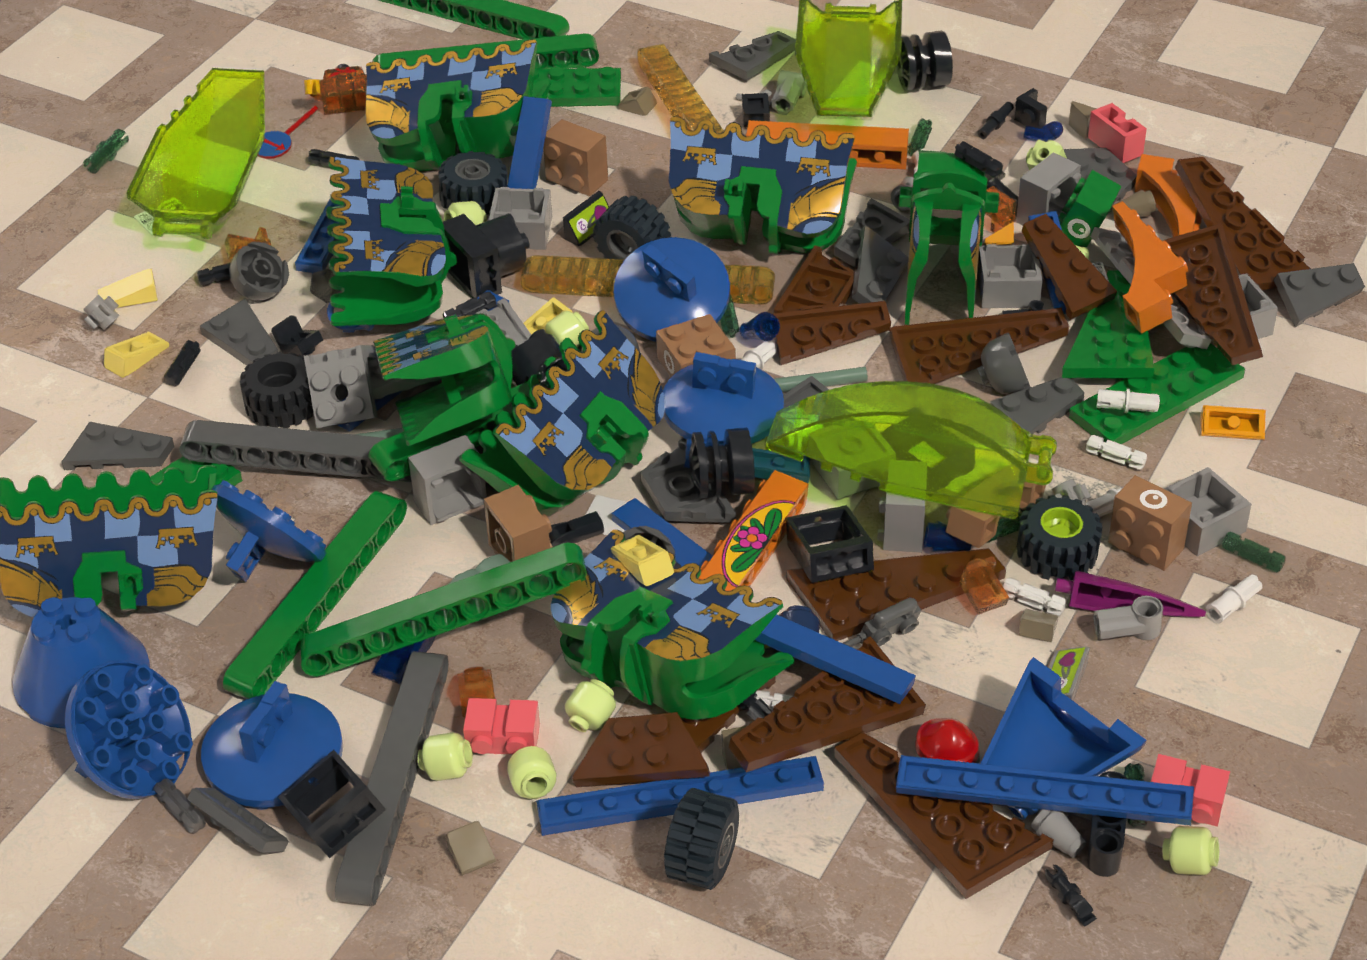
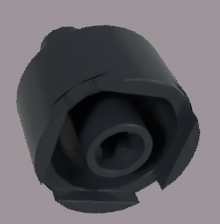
M510 213L476 225L498 248L501 277L528 265L526 249L530 247L529 240L525 233L519 232L515 220Z
M544 329L535 331L528 340L519 346L515 345V348L511 351L513 365L512 383L516 387L528 382L531 376L541 370L547 358L562 356L559 343L553 335L547 334Z

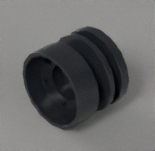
M944 31L926 32L923 35L922 41L917 34H912L910 38L906 35L897 38L895 49L896 69L900 84L905 91L912 90L914 87L922 89L925 86L926 80L931 87L945 86L951 83L953 74L952 52L949 39Z
M747 427L726 429L723 444H718L714 430L708 431L706 446L701 432L692 433L689 465L691 479L694 482L699 499L708 497L709 483H711L714 497L721 496L722 482H727L732 496L754 493V458Z

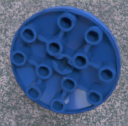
M662 238L640 246L623 261L614 282L615 304L624 323L636 334L657 342V330L710 314L718 323L726 311L730 298L729 276L721 259L710 248L686 238Z
M696 352L693 364L676 372L667 381L663 389L665 399L663 416L668 425L685 439H691L693 432H701L704 441L707 442L708 431L714 430L718 444H723L726 429L747 427L751 443L753 444L772 434L777 428L776 416L783 414L784 397L780 386L769 374L757 368L756 363L738 359L731 360L706 353Z
M222 480L220 484L214 485L211 489L218 493L216 507L219 512L243 536L240 544L235 542L226 556V559L229 560L226 566L235 577L247 582L266 551L301 562L315 563V561H322L325 557L327 545L322 542L323 539L310 530H306L304 533L294 526L295 522L291 520V516L280 508L274 507L272 511L269 510L262 503V498L249 490L241 494L238 488L225 480Z
M113 660L100 664L86 672L76 682L69 695L65 711V728L70 749L78 763L74 771L84 778L89 777L105 791L128 799H142L156 795L154 786L163 779H169L173 783L176 782L186 766L193 746L189 718L176 687L170 685L166 679L145 664L128 660ZM184 754V761L180 769L176 761Z
M274 681L266 694L252 697L234 705L211 725L205 735L201 748V762L204 774L212 788H215L240 805L254 807L258 810L283 806L284 804L278 797L331 751L335 750L342 757L343 740L341 729L337 719L327 707L309 697L289 693L286 684ZM315 777L310 778L309 783H312Z

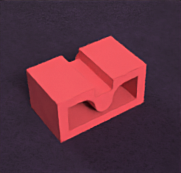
M1110 103L1091 111L1088 138L1099 147L1107 148L1120 161L1126 163L1143 154L1147 128L1133 118L1125 119L1126 113L1115 104Z
M469 698L463 732L464 740L469 741L472 753L513 755L521 748L537 746L540 728L538 701L510 700L509 705H497L496 699Z
M1158 754L1151 782L1193 786L1191 820L1218 827L1230 771L1202 764L1200 770L1186 767V760Z

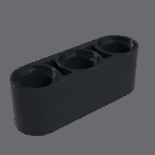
M1108 771L1100 775V777L1127 779L1124 775L1115 771ZM1092 815L1087 865L1094 874L1109 877L1119 871L1125 840L1126 818Z

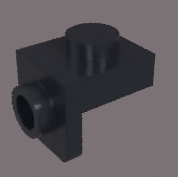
M1032 88L1016 98L1014 120L1039 133L1045 129L1047 106L1037 101L1038 90Z
M768 93L742 94L743 127H748L749 120L770 121Z
M290 315L271 328V332L281 352L284 354L291 352L299 356H307L315 351L317 344L323 341L319 330H302L294 315Z

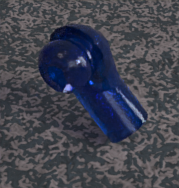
M1052 121L1041 128L1026 126L1024 139L1036 142L1038 139L1045 142L1047 140L1054 141L1062 135L1063 126L1058 121Z

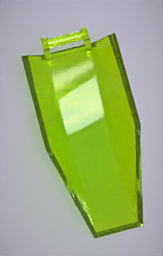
M799 0L795 56L818 119H873L901 58L902 0L892 2L880 12H876V4H870V7L832 6V3H826L825 11H821L810 0Z
M212 68L196 85L197 92L191 98L190 95H187L184 98L183 108L179 112L174 109L170 114L171 121L166 126L161 124L157 128L127 190V199L155 218L152 224L153 236L162 237L164 234L192 235L210 240L214 228L226 222L233 215L241 200L265 139L264 70Z
M878 381L846 385L827 390L777 411L765 449L800 462L804 460V456L821 461V469L828 472L832 471L833 466L851 472L850 479L857 482L861 481L862 476L880 482L879 490L888 493L1016 519L1024 482L1047 485L1052 481L1053 469L1051 468L1052 455L1056 452L1057 442L1051 436L1031 434L1029 431L1021 428L1000 409L976 396L955 388L921 382ZM1029 454L1039 456L1037 464L1028 462Z

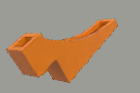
M1141 154L1134 192L1140 190L1144 192L1150 190L1152 192L1156 208L1165 218L1173 237L1199 230L1202 217L1180 176L1177 175L1178 172L1173 170L1174 159Z
M1121 201L1112 206L1115 227L1125 238L1135 260L1129 292L1123 295L1125 316L1142 334L1172 319L1171 305L1173 304L1171 294L1187 286L1186 273L1188 272V267L1184 259L1180 256L1177 257L1171 251L1169 244L1165 240L1161 241L1156 236L1154 229L1140 219L1135 209L1131 210Z

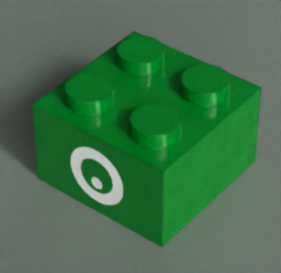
M1091 170L1087 179L1080 178L1073 190L1074 193L1068 198L1061 210L1063 212L1058 216L1062 232L1074 245L1080 247H1088L1092 240L1091 234L1094 227L1099 228L1122 187L1094 170Z

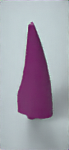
M1075 571L1073 581L1057 578L1055 591L1071 594L1070 607L1096 611L1131 606L1138 597L1152 596L1159 599L1163 604L1162 615L1205 617L1206 615L1205 610L1182 600L1104 576Z

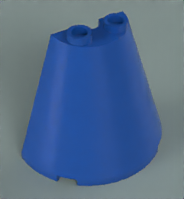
M1033 657L1019 681L980 764L1099 776L1138 753L1145 746L1146 739L1119 719L1110 728L1064 695L1061 692V677ZM1008 805L1010 811L1022 820H1025L1028 815H1033L1042 810Z

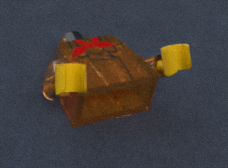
M339 64L336 69L324 71L322 80H304L305 94H309L315 101H322L324 115L366 110L367 74H364L360 66L349 67L347 64Z

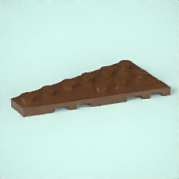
M1204 157L1179 159L1177 161L1175 169L1206 226L1210 227L1222 223L1238 276L1247 273L1261 290L1277 288L1274 278L1278 273L1311 269L1303 262L1305 257L1298 250L1293 252L1284 243L1285 237L1256 208L1251 210L1243 202L1245 198L1238 191L1233 192L1224 183L1225 178Z
M1222 223L1165 239L1171 251L1177 257H1182L1188 267V272L1186 273L1187 286L1172 293L1173 297L1232 365L1262 358V350Z
M1062 308L893 326L889 328V337L907 392L910 393L983 366L981 362L983 348L998 336L1009 332L1018 354L1067 336L1069 324Z
M989 548L874 560V570L811 583L802 568L786 570V580L804 605L810 608L819 618L820 627L825 634L836 641L861 633L864 624L872 620L877 612L907 598H914L922 610L1004 579L1006 575V568Z
M871 636L864 640L862 646L857 649L894 666ZM823 670L794 692V696L786 702L782 700L776 704L773 711L764 718L758 717L732 736L729 749L744 770L749 772L853 738L862 732L868 733L923 715L926 704L913 688L910 689L902 702L898 704Z
M864 732L834 747V757L965 899L1053 848L1054 839L1043 833L1038 836L1025 829V823L1015 817L1010 820L993 810V805L990 803L896 793L900 763L898 752Z

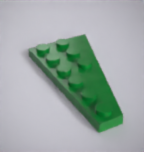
M1108 270L1106 274L1108 281L1117 290L1115 299L1089 311L1062 368V378H1154V363L1148 331L1141 334L1125 316L1123 295L1129 292L1131 285L1119 270Z

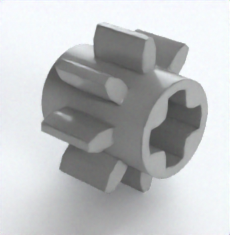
M98 295L83 309L88 314L84 320L93 329L99 325L105 330L120 316L115 311L119 305L110 296L104 300Z
M1074 479L1065 481L1052 489L1057 498H1062V495L1069 496L1071 500H1081L1083 505H1086V500L1091 498L1085 483L1076 485Z

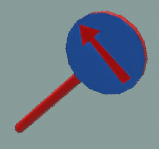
M313 106L285 132L270 131L258 136L252 145L254 153L265 159L277 158L287 153L292 145L289 134L315 113L318 107Z

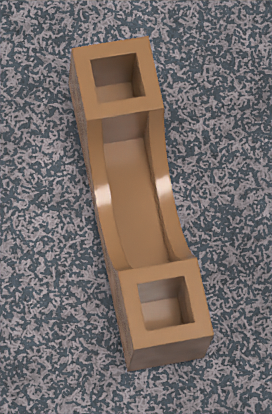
M1018 456L1008 463L1002 464L991 476H986L974 489H969L966 495L958 501L951 503L946 513V518L948 519L946 533L977 548L982 547L996 535L1001 513L1000 507L1026 509V506L1030 503L1035 504L1036 499L1043 498L1049 471Z

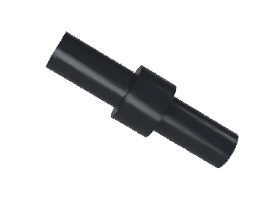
M1006 102L998 111H993L987 117L986 123L978 131V136L981 139H986L994 129H999L1005 123V118L1014 109V105L1011 102Z

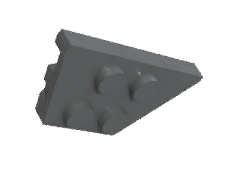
M1107 148L1064 149L1067 159L1081 165V177L1087 179L1091 170H1094L1122 186L1113 204L1116 201H1121L1125 197L1126 192L1131 191L1135 186L1137 174Z
M685 438L678 441V448L672 453L666 451L658 457L655 463L648 465L640 472L641 483L666 521L732 523L736 519V512L721 491L720 497H714L711 483L708 484V497L698 498L694 482L691 479L690 468L684 467L687 442Z

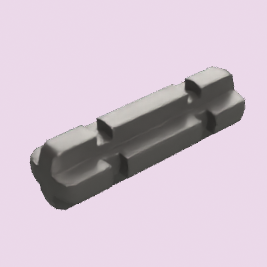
M163 779L160 783H156L154 790L157 794L155 796L162 803H166V808L179 822L184 823L183 826L190 833H196L199 829L205 827L206 822L202 813L196 808L193 809L195 806L187 800L188 798L179 789H175L176 785L171 780Z

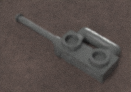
M907 598L877 612L872 620L864 624L861 633L857 634V637L843 644L850 647L858 643L862 644L864 640L871 636L880 647L892 638V634L901 631L903 634L913 631L919 625L917 619L921 613L917 601L914 598Z

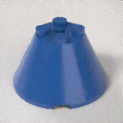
M78 597L48 598L42 602L41 609L32 620L14 672L12 686L16 702L19 707L21 706L29 714L32 720L49 727L66 729V705L76 682L89 670L113 660H128L150 667L146 648L135 635L96 606L93 599Z

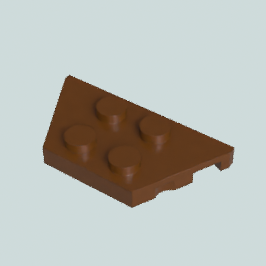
M814 246L773 309V313L845 305L853 291L855 271L843 266L842 262L835 257L829 260L822 255V248Z
M677 712L608 718L575 771L573 782L577 788L709 777L710 771Z

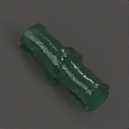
M116 129L105 141L99 142L96 145V150L83 161L84 167L91 163L87 170L90 173L96 174L107 161H112L116 157L117 152L129 142L128 135L121 139L126 132Z

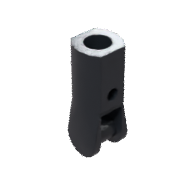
M595 511L567 522L551 525L552 532L549 533V540L553 547L563 543H578L603 534L604 525L598 512Z

